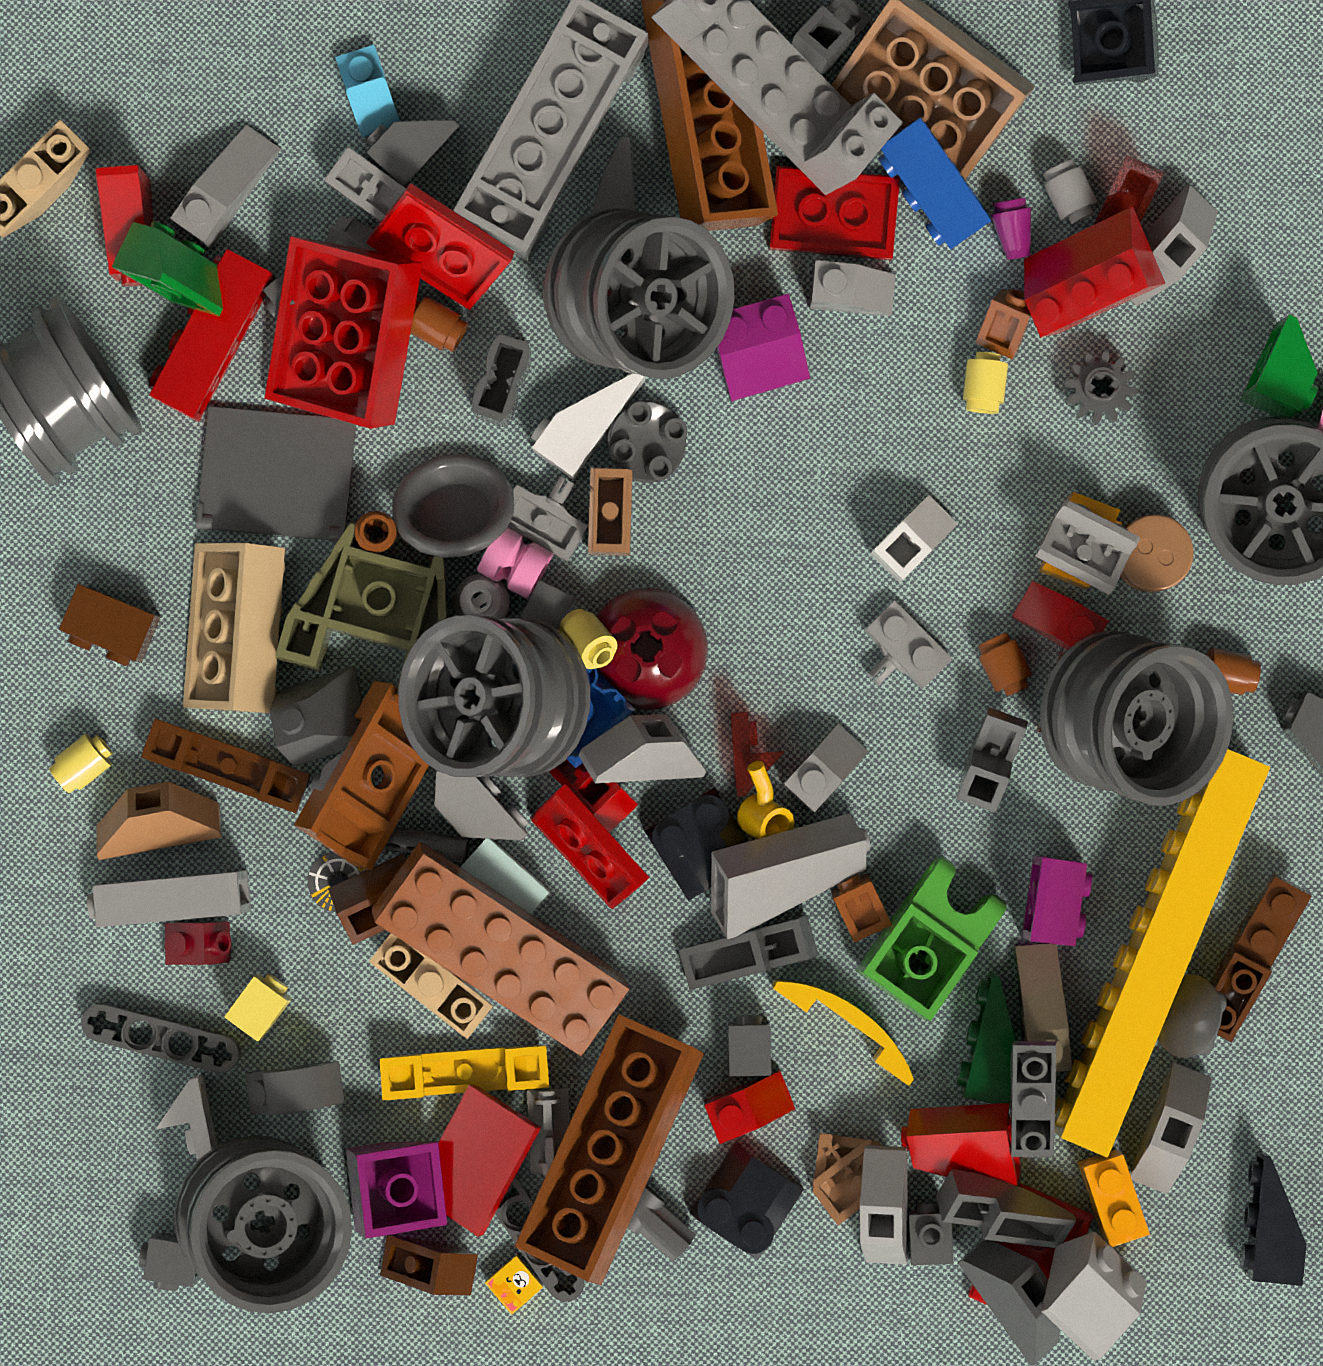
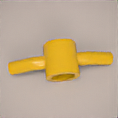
M762 761L752 762L748 766V771L757 794L749 796L741 804L737 814L739 827L756 839L794 829L795 822L792 813L773 801V787L764 763Z

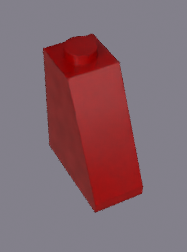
M138 165L96 168L109 275L116 281L121 280L122 286H142L114 269L112 265L132 223L136 222L150 226L151 222L154 221L151 180Z
M1009 1103L910 1109L908 1126H902L901 1143L902 1147H907V1151L910 1152L914 1169L944 1177L948 1176L951 1169L985 1175L1020 1187L1022 1168L1020 1157H1011Z

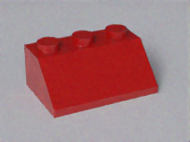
M1133 207L1125 209L1024 259V300L1040 338L1060 334L1166 284Z

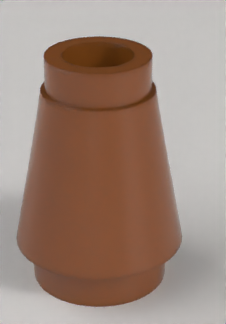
M371 511L362 515L356 523V540L363 549L369 552L378 553L385 551L395 541L396 525L386 513ZM377 527L381 531V539L375 542L370 541L369 535L366 533L367 529Z

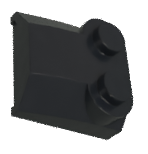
M1077 0L1068 2L1072 23L1074 85L1124 80L1144 82L1151 77H1158L1159 45L1154 0Z
M715 787L644 831L688 901L711 888L713 851L748 842Z
M735 1142L689 1213L707 1228L759 1260L763 1252L771 1245L774 1235L804 1188L787 1179Z

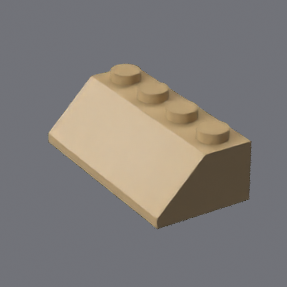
M195 543L183 708L270 713V708L276 695L277 657L275 655L278 648L279 625L282 614L281 597L285 572V548L250 543Z

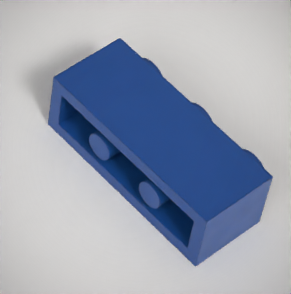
M921 116L889 138L881 148L884 154L879 156L878 160L891 178L897 174L900 176L907 187L902 191L903 196L915 212L921 208L931 221L925 227L938 246L945 242L951 250L992 221L989 213Z

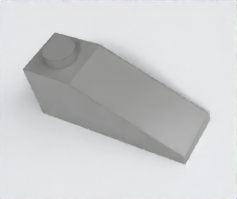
M246 125L193 184L170 217L172 222L179 229L211 250L281 150L280 147Z

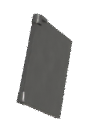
M209 406L199 504L195 520L196 529L338 542L347 528L357 425L329 417Z

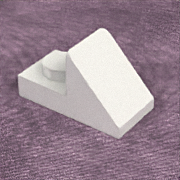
M204 1075L195 1076L187 1082L157 1127V1129L189 1123L190 1130L185 1131L186 1144L189 1154H196L197 1161L218 1145Z

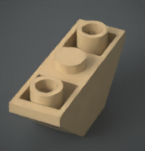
M61 120L0 179V236L2 238L41 216L70 187L89 155L91 149Z
M393 934L388 936L369 960L372 965L466 1039L470 1037L493 1007L472 985Z

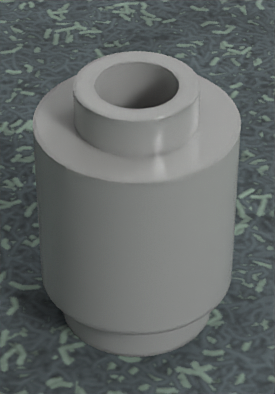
M1074 160L1065 161L1043 174L1047 181L1044 187L1060 221L1069 219L1071 224L1074 225L1094 215L1092 207L1097 205L1098 201L1082 167H1076Z

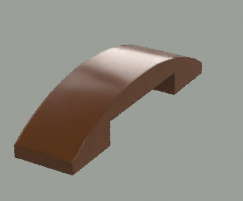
M156 718L141 758L185 772L296 814L311 776L309 773Z

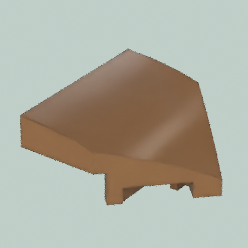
M819 1134L813 1193L837 1225H840L860 1209L865 1145L882 1146L879 1141Z

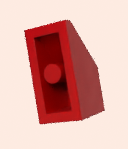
M1033 581L1011 618L1066 650H1069L1076 642L1085 637L1104 631L1109 620L1075 600Z
M780 1070L771 1073V1076H763L703 1100L719 1144L757 1130L796 1109Z

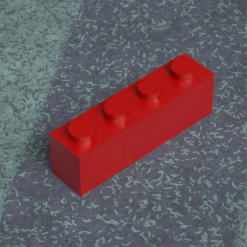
M226 249L223 257L216 256L213 260V263L217 265L223 305L220 316L188 307L187 314L191 315L184 330L179 328L174 333L168 346V350L172 352L165 366L158 365L148 384L152 388L149 396L154 400L198 423L267 296L263 289L276 279L267 269Z

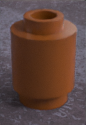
M426 296L422 302L416 300L411 335L440 351L447 349L454 352L462 341L469 323L461 320V314Z
M1008 632L998 635L978 646L981 653L979 660L995 693L1004 691L1006 696L1009 697L1029 687L1026 679L1033 676L1017 641L1011 640Z
M1213 647L1208 650L1205 655L1219 667L1228 683L1230 693L1243 695L1245 692L1254 693L1256 691L1261 674L1260 661L1252 660L1249 654Z

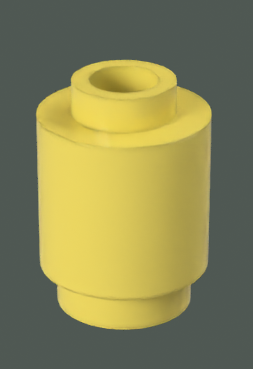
M976 352L975 359L967 360L963 400L967 401V411L984 414L999 413L1000 404H1004L1008 363L1000 361V354Z
M576 609L569 612L562 619L559 630L577 648L587 669L604 667L611 662L617 649V641L593 613L586 612L583 609Z
M85 733L54 758L55 763L49 767V770L61 787L68 793H71L76 788L79 790L83 789L112 765L108 757L113 752L99 735L91 738Z

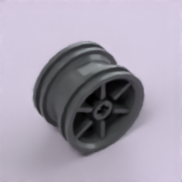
M621 208L598 210L582 217L572 225L556 244L547 264L544 280V306L549 324L559 342L572 355L591 364L622 369L628 373L657 379L681 376L696 369L708 359L725 335L734 305V279L729 260L720 243L707 229L691 220L659 214L651 215ZM629 248L631 251L630 259L621 261V257ZM620 327L622 330H625L622 337H619L616 333V330Z
M58 295L49 300L51 309L45 311L41 306L32 309L31 314L35 322L32 328L7 343L0 341V419L32 466L52 486L60 482V471L64 470L70 475L78 471L79 467L75 456L103 438H108L118 447L125 443L123 433L129 430L135 436L143 431L135 410L100 351L75 314Z
M1287 416L1264 417L1244 423L1231 431L1211 451L1202 468L1198 485V508L1204 528L1220 555L1238 572L1256 581L1273 585H1298L1323 576V529L1316 533L1310 531L1307 526L1311 517L1318 516L1323 519V490H1316L1312 485L1313 479L1317 475H1323V429L1305 420ZM1283 451H1291L1294 454V462L1289 466H1282L1278 461V457ZM1246 468L1253 469L1255 472V479L1249 484H1244L1239 479L1241 471ZM1286 492L1291 493L1289 500L1293 504L1292 507L1287 511L1283 507L1280 512L1275 511L1277 504L1273 500L1278 493L1283 497ZM1242 509L1247 510L1251 516L1249 523L1243 526L1235 522V514ZM1273 534H1281L1285 539L1284 546L1279 550H1274L1269 546V538Z
M466 615L453 616L439 621L425 631L411 648L403 665L399 682V712L403 729L411 746L425 763L438 772L453 777H491L494 775L498 777H533L549 772L564 762L577 747L586 728L590 711L589 679L586 666L577 648L564 633L548 623L534 619H497L490 616Z
M1107 630L1091 634L1076 642L1054 667L1042 697L1040 710L1041 734L1050 758L1055 766L1069 779L1100 790L1113 791L1128 799L1147 805L1167 806L1182 802L1199 792L1212 779L1223 762L1231 740L1233 701L1225 677L1219 667L1205 654L1186 646L1155 642L1141 635Z
M251 1135L233 1138L215 1146L211 1151L198 1159L185 1176L176 1199L174 1212L175 1231L184 1257L215 1294L230 1305L249 1312L277 1313L295 1309L312 1301L328 1288L340 1272L349 1252L352 1223L350 1208L342 1188L330 1172L295 1145L275 1137ZM252 1173L256 1174L259 1178L258 1187L254 1190L246 1189L243 1182L245 1176ZM294 1183L298 1186L299 1193L295 1199L290 1200L285 1197L284 1190L287 1185ZM216 1206H227L229 1209L228 1218L222 1221L216 1220L213 1216V1210ZM261 1211L267 1218L261 1219L263 1225L256 1228L250 1220H256L254 1213ZM306 1224L309 1228L307 1236L303 1239H297L295 1237L297 1226ZM229 1246H236L240 1253L237 1259L229 1261L223 1256L224 1250ZM278 1256V1266L272 1270L266 1269L264 1266L265 1259Z

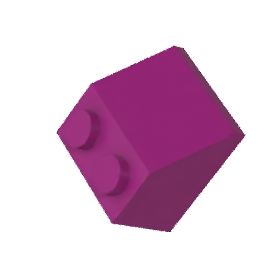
M789 293L732 310L728 328L722 341L716 348L731 402L810 379L802 337Z
M1033 855L1021 934L1022 938L1034 942L1075 946L1076 938H1083L1086 914L1080 913L1082 897H1089L1092 885V873L1086 872V863Z
M437 1141L382 1142L346 1148L355 1231L367 1239L447 1225Z

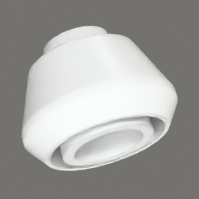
M474 574L465 578L458 585L453 598V606L457 616L475 615L490 616L497 619L505 618L510 605L509 594L501 581L496 583L482 574ZM480 593L478 597L473 598L475 594ZM487 603V605H486L485 607L480 608V606H482L483 604Z

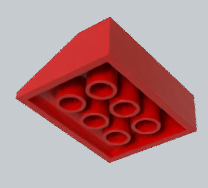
M290 236L264 399L369 429L395 425L423 262L378 251ZM291 300H294L295 304L290 305Z

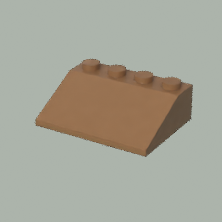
M889 0L831 84L851 106L875 93L903 122L892 136L921 116L965 180L1035 88V85L921 0Z

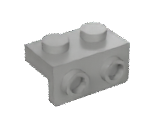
M1065 500L1053 517L1035 557L1110 595L1116 587L1125 564L1140 538L1129 532L1125 526L1112 523L1098 516L1088 507Z

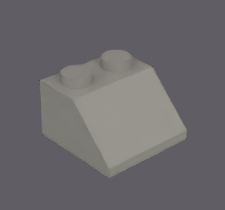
M1092 1232L1056 1246L1041 1312L1091 1359L1096 1361L1106 1354L1141 1314L1147 1281L1114 1248L1108 1245L1096 1232Z

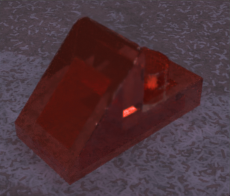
M1126 155L1114 175L1111 187L1093 225L1130 207L1134 208L1141 223L1165 171Z
M748 712L731 713L736 796H746L754 787L748 766L752 762L762 761L766 771H768L784 751L751 754L750 745H758L756 720L748 721Z

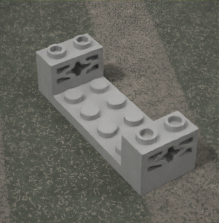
M571 0L453 211L515 251L514 255L529 262L549 227L547 217L623 81L629 84L649 48L648 33L589 0Z
M666 0L651 17L825 195L855 180L903 123L875 93L851 106L749 0Z

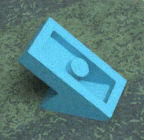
M375 45L335 57L362 138L370 136L381 123L388 129L394 122H400Z

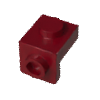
M228 921L165 923V965H211L230 962L232 942L230 923Z

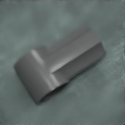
M646 1184L627 1228L637 1235L641 1233L652 1245L674 1262L691 1244L692 1240L696 1237V1233L664 1205L665 1201Z

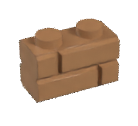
M590 469L589 555L630 556L633 475L630 469Z

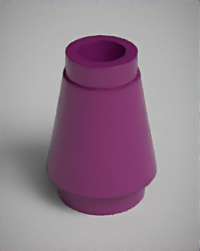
M1026 198L993 203L994 214L990 215L1005 252L1006 260L1031 256V207H1027Z

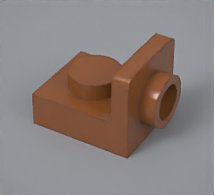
M1001 289L991 301L976 339V344L1013 360L1017 355L1032 318L1024 300V292L1017 289Z
M868 873L862 876L857 874L839 883L837 888L831 890L835 904L854 943L892 925Z

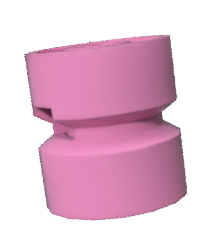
M507 527L506 531L486 549L478 565L477 572L496 583L503 579L506 580L507 589L528 600L538 581L541 580L553 552L535 542L528 545L524 544L523 535Z

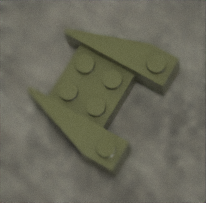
M350 523L333 547L332 553L319 572H316L309 582L306 591L288 613L275 656L282 662L320 672L331 633L334 631L407 651L405 663L411 648L421 635L437 622L448 618L446 558L434 556L431 568H426L357 549L356 525ZM399 678L398 685H397L398 692H399V682H400V678Z

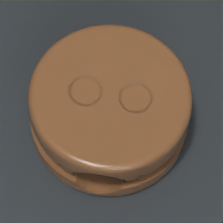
M1151 514L1142 516L1125 526L1129 532L1140 538L1120 576L1126 584L1136 590L1153 593L1169 589L1184 579L1191 568L1194 550L1190 535L1178 521L1165 515Z

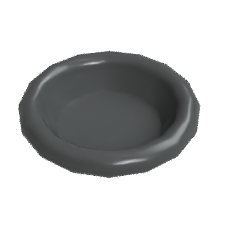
M466 454L442 455L417 465L401 480L392 499V520L402 539L420 552L442 558L468 556L489 547L506 531L514 514V490L503 471L485 459Z

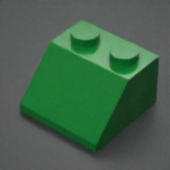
M152 221L150 226L133 222L112 267L171 303L220 316L223 305L217 265L202 256L205 250L190 241L182 239L180 243L173 238L175 231L159 222Z
M1289 314L1273 326L1240 398V401L1275 417H1292L1295 414H1300L1303 408L1308 410L1318 391V387L1313 385L1318 372L1297 317Z

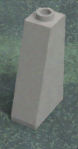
M849 813L713 851L711 913L727 939L734 938L865 871L866 853L870 851V840L866 830L859 828Z
M247 870L99 884L92 886L93 894H88L87 896L89 918L96 920V927L238 915L251 911Z

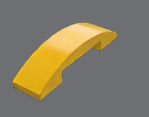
M776 979L772 984L774 990L806 1013L816 999L881 1045L872 1058L877 1064L908 1086L912 1083L914 1078L902 1053L885 1031L860 1008L831 991L808 983Z
M546 1045L454 1050L380 1058L382 1101L422 1098L428 1095L465 1093L471 1084H476L485 1091L549 1088Z

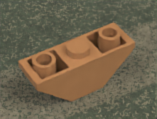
M169 781L129 788L97 824L98 860L221 838L219 803Z

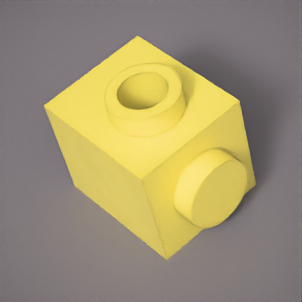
M269 973L265 978L258 974L252 978L227 1012L225 1018L258 1042L265 1037L292 1000L285 993L288 987Z

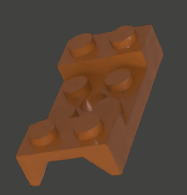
M379 681L373 682L354 717L361 722L323 791L317 789L312 791L294 824L295 827L352 865L368 870L373 869L429 766L413 749L403 729L399 712L398 688L392 683ZM380 765L383 769L384 777L382 782L377 787H374L371 782V773L376 766Z

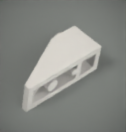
M632 373L558 412L551 422L544 418L531 436V439L536 441L532 447L533 451L574 480L608 433L610 424L618 413L629 404L642 386L645 376Z

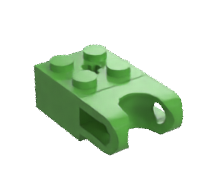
M944 856L934 859L926 868L890 919L892 925L883 929L855 969L857 973L919 1018L931 1021L977 956V951L1001 919L1007 907L1006 901L998 895H987L982 897L968 912H956L948 903L947 897L948 887L956 874L955 866ZM918 951H920L919 961L923 966L920 970L915 968L911 970L909 958L911 954L917 955Z

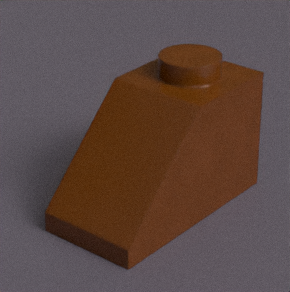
M387 1235L380 1276L432 1295L471 1296L478 1254L449 1244L398 1235Z

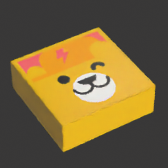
M518 1254L485 1281L488 1288L511 1315L544 1287Z

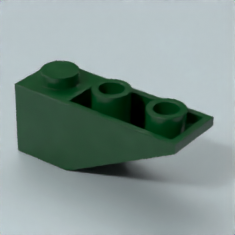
M989 972L987 981L980 980L975 1004L981 1005L978 1020H971L968 1027L965 1044L970 1045L971 1050L968 1062H960L956 1085L962 1086L960 1093L966 1098L991 1104L1009 1103L1010 1105V1058L1012 1043L1016 1040L1000 977Z

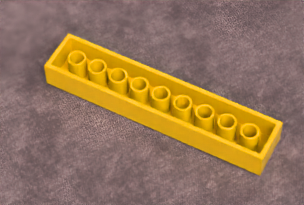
M1227 749L1223 762L1212 779L1199 792L1179 802L1176 813L1182 815L1176 830L1169 829L1160 850L1165 853L1159 869L1154 867L1149 874L1145 884V890L1149 891L1144 907L1139 905L1136 907L1131 917L1129 929L1134 931L1128 945L1121 944L1115 955L1113 967L1117 968L1112 983L1105 982L1100 991L1097 1005L1101 1007L1096 1022L1090 1020L1083 1032L1081 1044L1086 1046L1080 1060H1072V1071H1067L1065 1082L1069 1083L1063 1099L1057 1097L1055 1100L1054 1132L1060 1138L1108 1158L1268 775L1270 766Z

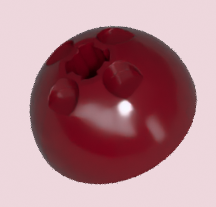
M639 588L614 597L597 613L596 617L616 639L617 649L610 663L596 669L634 709L656 710L677 703L694 689L706 667L708 640L699 616L683 599L664 590ZM649 636L654 637L657 641H659V640H661V641L657 643L653 638H651V637H649Z

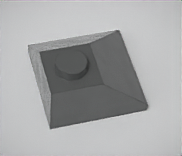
M354 666L276 691L270 708L276 747L293 766L343 751L348 746L361 722L354 716L363 702L357 670Z

